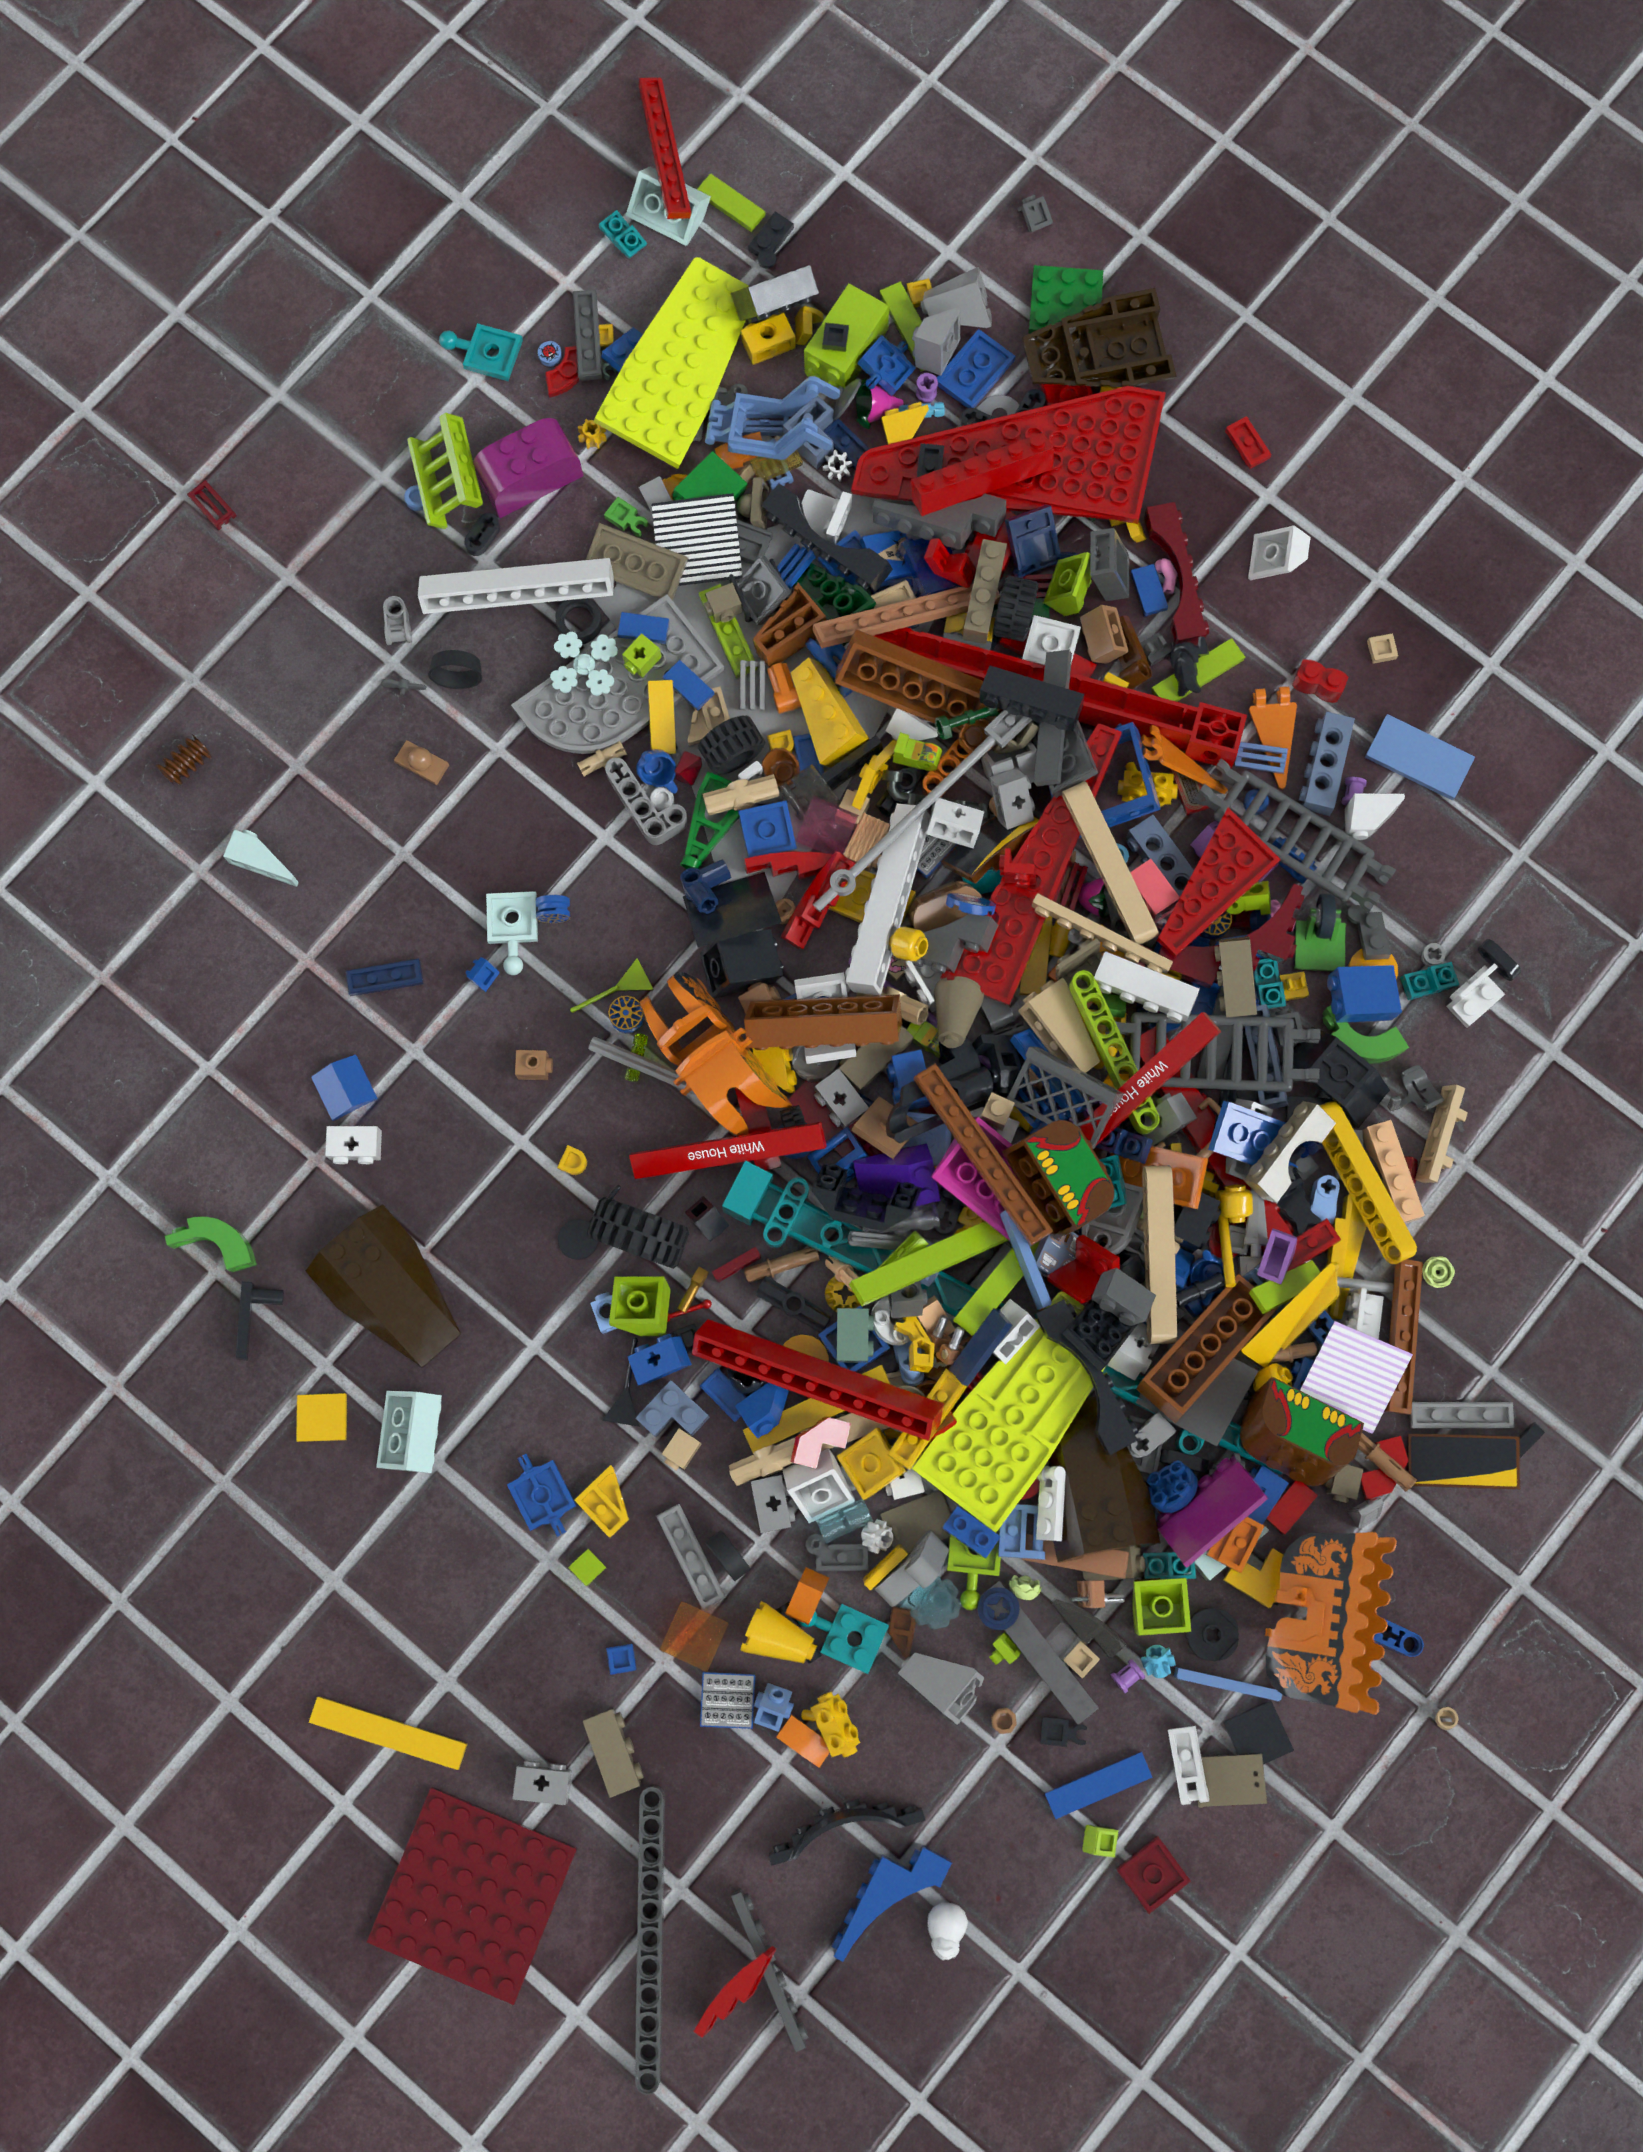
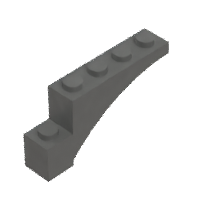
M983 494L982 497L964 501L921 516L916 506L895 504L876 499L872 505L873 523L925 540L939 538L943 545L961 550L972 530L995 537L1006 518V500Z
M968 913L963 918L948 925L923 932L928 940L927 952L919 960L911 962L918 967H923V964L931 966V969L938 973L945 974V971L955 973L964 948L974 953H978L979 950L988 952L998 924L990 916ZM892 954V958H893V959H895V960H901V959L896 958V957Z

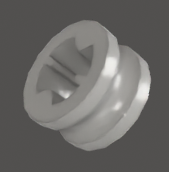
M1430 943L1421 952V960L1428 967L1439 965L1446 956L1444 948L1437 943ZM1436 951L1438 953L1436 958L1439 959H1429L1428 955L1430 952Z

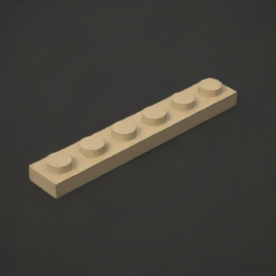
M1038 893L1032 903V907L1035 908L1034 912L1044 918L1051 916L1058 920L1057 924L1066 929L1073 927L1079 930V934L1091 941L1098 939L1103 943L1102 946L1112 952L1118 950L1124 953V957L1133 963L1138 964L1140 961L1148 965L1147 968L1167 974L1173 961Z

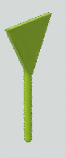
M637 958L616 986L572 1007L570 1012L574 1013L615 991L654 989Z

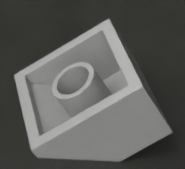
M953 308L924 318L920 327L915 328L912 340L915 341L913 350L915 367L940 376L942 375L960 341V309Z

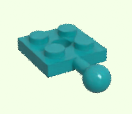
M478 323L471 341L457 338V335L452 331H444L439 337L440 345L446 350H452L455 347L468 350L463 362L465 370L509 381L523 342L522 335ZM496 348L499 350L496 356L491 357L487 355L488 350Z
M842 1603L833 1622L818 1617L816 1611L809 1625L797 1620L802 1627L815 1626L828 1632L820 1653L866 1674L871 1669L889 1627L888 1624ZM852 1631H858L862 1636V1641L857 1646H851L847 1642V1636Z

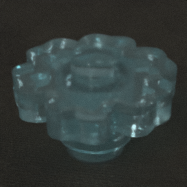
M939 1576L924 1589L918 1586L910 1593L907 1599L908 1603L913 1606L910 1611L911 1617L916 1620L918 1625L928 1624L932 1630L947 1627L950 1619L958 1617L961 1608V1602L956 1598L959 1592L958 1588L949 1579L941 1581Z

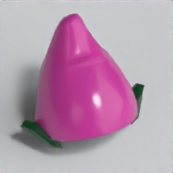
M864 378L857 391L856 410L858 419L855 420L863 428L870 429L871 422L880 420L881 417L885 416L886 411L897 409L904 404L902 399L891 396L878 386L869 389L871 384L866 386L867 378Z
M1098 878L1082 885L1078 900L1082 907L1090 913L1106 918L1110 915L1104 894L1106 886L1102 878Z

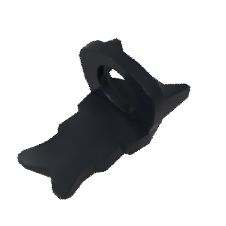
M1204 636L1199 637L1198 646L1191 642H1183L1176 645L1171 643L1170 662L1174 668L1175 678L1178 681V696L1180 697L1184 696L1189 690L1194 693L1201 692L1196 677L1198 675L1196 663H1198V657L1209 655V649Z
M1293 1168L1292 1172L1295 1180L1291 1179V1185L1277 1204L1282 1210H1286L1291 1219L1295 1220L1298 1232L1302 1234L1305 1232L1308 1224H1318L1321 1222V1219L1310 1210V1204L1305 1198L1306 1194L1302 1187L1304 1181L1296 1169Z

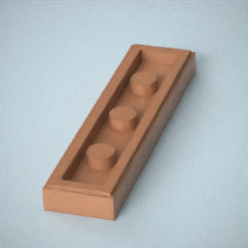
M1026 1534L1025 1550H1033V1535ZM1043 1540V1551L1046 1552L1045 1560L1022 1558L1025 1561L1125 1579L1129 1552L1111 1550L1084 1555L1082 1559L1057 1563L1053 1541Z

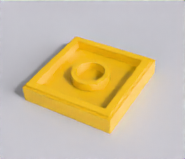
M879 1427L836 1456L863 1500L868 1499L906 1472L903 1465L888 1456V1452L892 1447Z

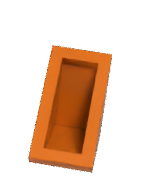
M806 1567L785 1615L809 1625L829 1577Z

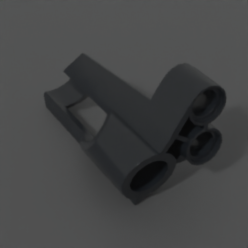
M966 1036L964 1043L956 1048H948L939 1041V1063H942L939 1069L969 1112L985 1106V1100L990 1097L993 1090V1079L989 1070L981 1066L978 1054L968 1037ZM915 1080L901 1087L900 1101L892 1108L887 1119L886 1134L899 1144L944 1124L938 1114L912 1126L907 1124V1112L910 1105L914 1101L925 1097Z

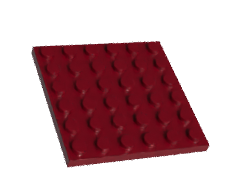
M431 1787L367 1943L514 2005L577 1848Z

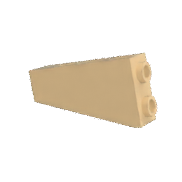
M1064 978L1055 983L1053 980H1050L1040 988L1042 991L1040 994L1037 995L1034 991L1023 1000L1025 1005L1018 1011L1050 1054L1086 1073L1096 1066L1100 1060Z

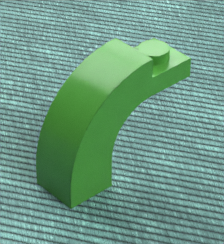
M1331 1006L1327 1007L1322 1013L1324 1024L1329 1030L1332 1029L1334 1032L1331 1035L1339 1038L1369 1064L1391 1060L1409 1048L1396 1026L1378 1036H1364L1354 1031L1348 1022L1336 1023L1335 1014L1332 1013Z
M188 1218L189 1229L187 1227L175 1228L172 1230V1234L165 1236L167 1246L173 1249L203 1240L215 1242L222 1252L226 1270L231 1272L257 1265L253 1250L243 1234L229 1224L215 1218Z

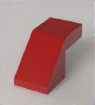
M939 538L931 539L924 559L933 573L962 587L969 588L976 567L967 553L949 554Z

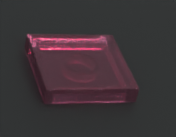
M813 796L796 842L822 853L834 854L835 851L844 854L859 815Z

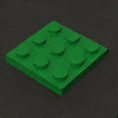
M1034 265L1029 334L1047 325L1058 323L1062 318L1069 315L1073 316L1090 305L1094 306L1101 303L1104 270Z

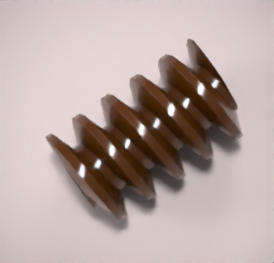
M194 735V741L185 738L187 747L181 744L177 746L179 754L174 751L170 752L173 760L166 757L163 758L165 767L159 764L156 765L158 770L172 784L173 782L179 785L183 784L180 776L189 778L188 769L196 772L195 762L204 765L202 756L211 758L208 749Z

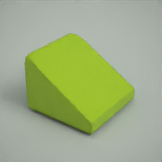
M587 1549L568 1568L585 1586H589L606 1566Z
M1086 1825L1083 1852L1098 1856L1115 1857L1119 1830Z

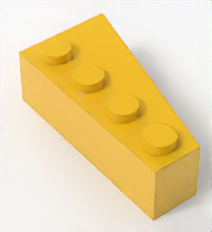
M808 657L791 672L819 763L832 768L865 743L869 737L843 696L839 693L837 686L825 667L819 661Z

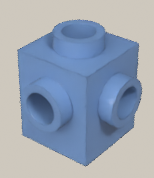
M767 1683L764 1693H758L754 1707L758 1708L754 1723L779 1732L783 1718L789 1719L794 1705L789 1702L792 1691Z

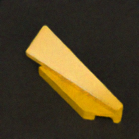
M1350 1194L1343 1198L1341 1218H1335L1332 1225L1341 1241L1328 1249L1326 1263L1327 1267L1331 1262H1337L1339 1264L1337 1277L1353 1278L1367 1226ZM1339 1287V1296L1325 1310L1332 1319H1342L1350 1288Z
M1331 1262L1243 1347L1241 1352L1264 1368L1267 1367L1280 1348L1283 1350L1287 1349L1339 1296L1337 1280L1339 1264Z

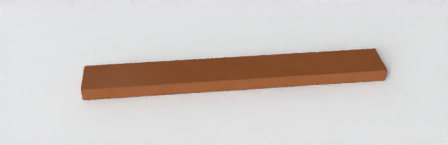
M936 1063L914 1076V1080L1028 1244L1032 1246L1053 1232L1052 1228Z

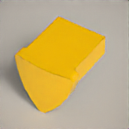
M803 306L795 317L796 344L805 345L812 336V324L823 322V313L808 306Z
M1109 519L1111 526L1126 523L1131 538L1138 543L1146 540L1140 521L1138 524Z

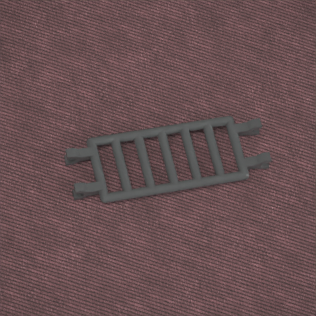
M1220 759L1210 776L1230 784L1232 787L1223 800L1215 795L1209 786L1204 784L1193 801L1216 811L1214 819L1220 823L1227 808L1231 807L1246 782L1259 789L1241 817V820L1248 826L1267 795L1275 799L1280 804L1258 837L1281 859L1280 862L1341 901H1347L1351 897L1359 902L1362 909L1369 913L1373 905L1378 902L1380 895L1372 891H1366L1357 885L1363 874L1367 871L1375 877L1379 884L1385 886L1396 869L1389 865H1382L1374 860L1375 853L1372 849L1247 770L1238 774L1230 768L1226 761ZM1289 808L1300 815V818L1282 847L1278 849L1267 841ZM1308 822H1311L1319 827L1321 831L1300 863L1288 854ZM1329 835L1341 841L1342 844L1321 876L1311 870L1310 866ZM1352 848L1363 855L1345 887L1341 889L1330 881L1348 851Z
M1134 1012L1131 1016V1023L1116 1021L1115 1023L1121 1035H1131L1130 1054L1139 1070L1141 1022L1156 1023V1055L1166 1046L1167 1023L1182 1024L1183 1030L1199 1014H1190L1187 1022L1183 1020L1176 1022L1167 1018L1165 1013ZM1208 1015L1216 1026H1233L1231 1080L1216 1079V1036L1206 1046L1205 1079L1190 1078V1060L1180 1069V1078L1171 1077L1161 1087L1289 1092L1292 1090L1293 1081L1318 1083L1320 1069H1293L1294 1041L1319 1043L1320 1029H1294V1021L1291 1018L1256 1016L1226 1018V1015ZM1106 1026V1034H1109V1029ZM1243 1026L1258 1027L1257 1081L1241 1080ZM1268 1027L1284 1028L1282 1082L1267 1081ZM1104 1065V1074H1108ZM1119 1070V1074H1129L1126 1070Z

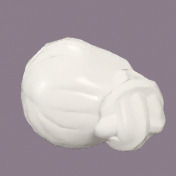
M941 1902L934 1906L928 1915V1931L932 1939V1948L936 1956L941 1960H949L957 1956L959 1953V1941L963 1938L967 1929L968 1920L965 1911L959 1905Z

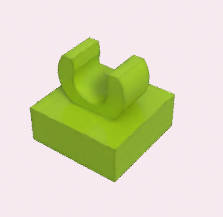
M1004 1631L994 1641L993 1645L996 1650L989 1658L995 1665L1004 1658L1011 1664L1022 1652Z

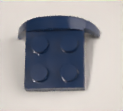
M1048 504L1005 519L1014 563V577L1023 578L1038 569L1057 564L1060 559L1078 555L1075 552H1060L1052 508Z

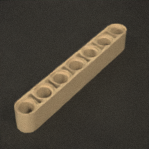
M1084 781L1062 791V796L1131 940L1140 945L1159 936L1151 914L1088 784Z
M1170 1165L1144 1166L1142 1171L1145 1288L1156 1295L1146 1320L1147 1339L1149 1344H1175L1177 1341L1172 1169Z

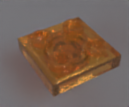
M681 1601L660 1650L708 1672L729 1622Z

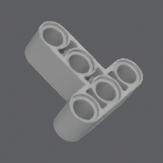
M929 1530L916 1542L912 1552L873 1589L891 1607H894L918 1586L924 1589L938 1577L949 1548Z

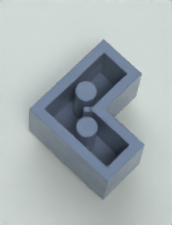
M818 395L804 405L783 425L784 436L801 422L803 418H810L818 427L817 433L833 443V440L823 432L833 422V409ZM807 441L796 451L818 469L826 461L825 456L831 457L833 455V444L832 449L823 450Z
M671 1380L636 1417L655 1437L673 1419L693 1436L710 1418Z

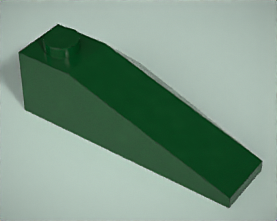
M813 563L808 566L793 585L794 587L798 583L825 614L827 620L871 610L876 606V601L863 587L857 584L852 585L840 576L835 577Z

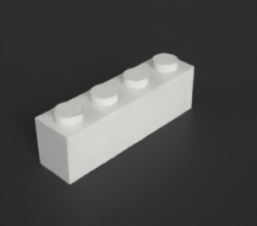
M1106 951L1094 976L1101 992L1106 994L1113 992L1120 995L1119 998L1125 1002H1138L1143 1004L1144 1009L1157 1013V1011L1167 1014V1018L1176 1022H1181V1020L1187 1022L1199 993V988Z

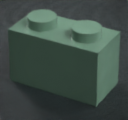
M837 1308V1363H868V1357H873V1341H868V1331H873L874 1315H869V1309Z

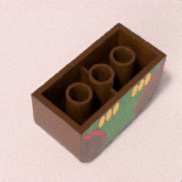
M1054 1121L1002 1151L1022 1187L1052 1228L1053 1232L1051 1235L1054 1240L1083 1227L1106 1212L1112 1205L1114 1187L1107 1174L1105 1165L1099 1161L1093 1151L1091 1142L1086 1139L1083 1132L1069 1121Z
M1271 1377L1249 1398L1240 1428V1439L1245 1450L1255 1459L1265 1463L1269 1468L1276 1469L1295 1481H1300L1310 1486H1320L1328 1482L1355 1458L1364 1423Z

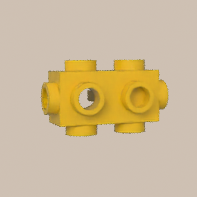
M1127 763L1125 766L1126 770L1124 771V780H1119L1117 795H1122V801L1128 802L1147 795L1142 774L1137 770L1135 763ZM1151 772L1160 807L1165 804L1171 805V799H1177L1178 784H1173L1174 774Z
M832 1691L825 1693L817 1698L819 1702L812 1706L811 1710L802 1711V1720L816 1721V1726L821 1731L831 1757L842 1754L843 1758L857 1752L856 1745L860 1743L858 1730L851 1723L847 1714V1705L840 1698L839 1693L833 1695Z

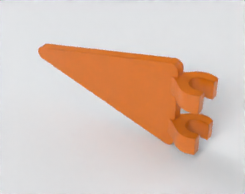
M1289 686L1279 687V691L1276 692L1277 704H1266L1265 688L1255 689V693L1252 694L1254 706L1249 708V713L1261 745L1288 749L1284 774L1273 773L1278 788L1282 790L1285 788L1297 704L1290 702ZM1265 752V755L1282 757V754ZM1268 761L1270 766L1280 767V763Z
M1152 725L1149 728L1150 733L1154 735L1153 737L1149 738L1144 734L1141 736L1143 745L1156 748L1154 751H1150L1147 748L1143 749V756L1146 759L1159 760L1162 765L1203 785L1205 784L1222 794L1228 791L1222 783L1212 778L1206 770L1161 735L1158 727Z

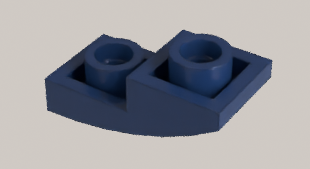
M1116 1127L1095 1147L1145 1164L1153 1140Z

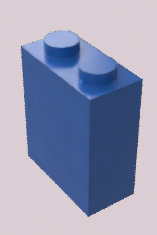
M1394 965L1337 967L1328 975L1327 987L1331 991V1010L1335 1014L1336 1023L1392 1021L1402 1013Z

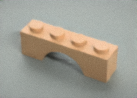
M1392 1120L1366 1127L1363 1130V1140L1368 1154L1376 1162L1383 1178L1384 1186L1404 1223L1413 1222L1424 1217L1425 1214Z

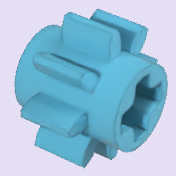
M1153 1645L1146 1649L1147 1656L1141 1657L1143 1668L1146 1669L1148 1676L1152 1674L1156 1678H1164L1171 1674L1170 1667L1176 1666L1174 1656L1171 1655L1169 1647L1165 1649L1161 1645Z

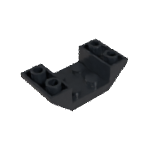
M1320 1030L1319 1043L1301 1042L1297 1043L1293 1048V1069H1320L1318 1083L1312 1084L1334 1102L1338 1103L1347 1119L1357 1128L1362 1125L1390 1091L1378 1071L1336 1036Z
M823 1164L812 1186L813 1194L833 1220L882 1232L912 1216L922 1191L921 1187H917L909 1182H897L891 1198H887L883 1194L863 1192L858 1188H846L848 1170L835 1164Z

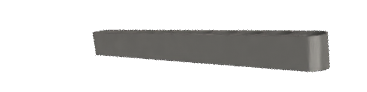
M658 1785L646 1787L640 1795L635 2084L637 2090L645 2095L656 2092L662 2074L665 1792ZM655 1791L658 1793L660 1800L657 1805L647 1803L645 1798L647 1792ZM655 1819L659 1823V1830L655 1833L647 1831L645 1828L646 1820ZM652 1846L658 1850L659 1857L656 1860L646 1858L645 1849ZM649 1874L655 1875L658 1879V1886L655 1888L647 1887L644 1882L645 1876ZM652 1902L656 1904L658 1913L654 1916L647 1915L644 1911L646 1903ZM654 1931L658 1938L657 1942L654 1944L645 1942L644 1932ZM653 1959L657 1963V1969L654 1972L646 1971L643 1967L644 1960ZM652 1987L655 1989L657 1997L654 2000H647L643 1996V1989ZM648 2015L654 2017L656 2026L650 2029L646 2028L642 2023V2018ZM646 2044L654 2046L656 2054L652 2057L645 2056L642 2052V2046ZM644 2073H651L655 2077L656 2082L650 2086L645 2085L642 2082L641 2076Z

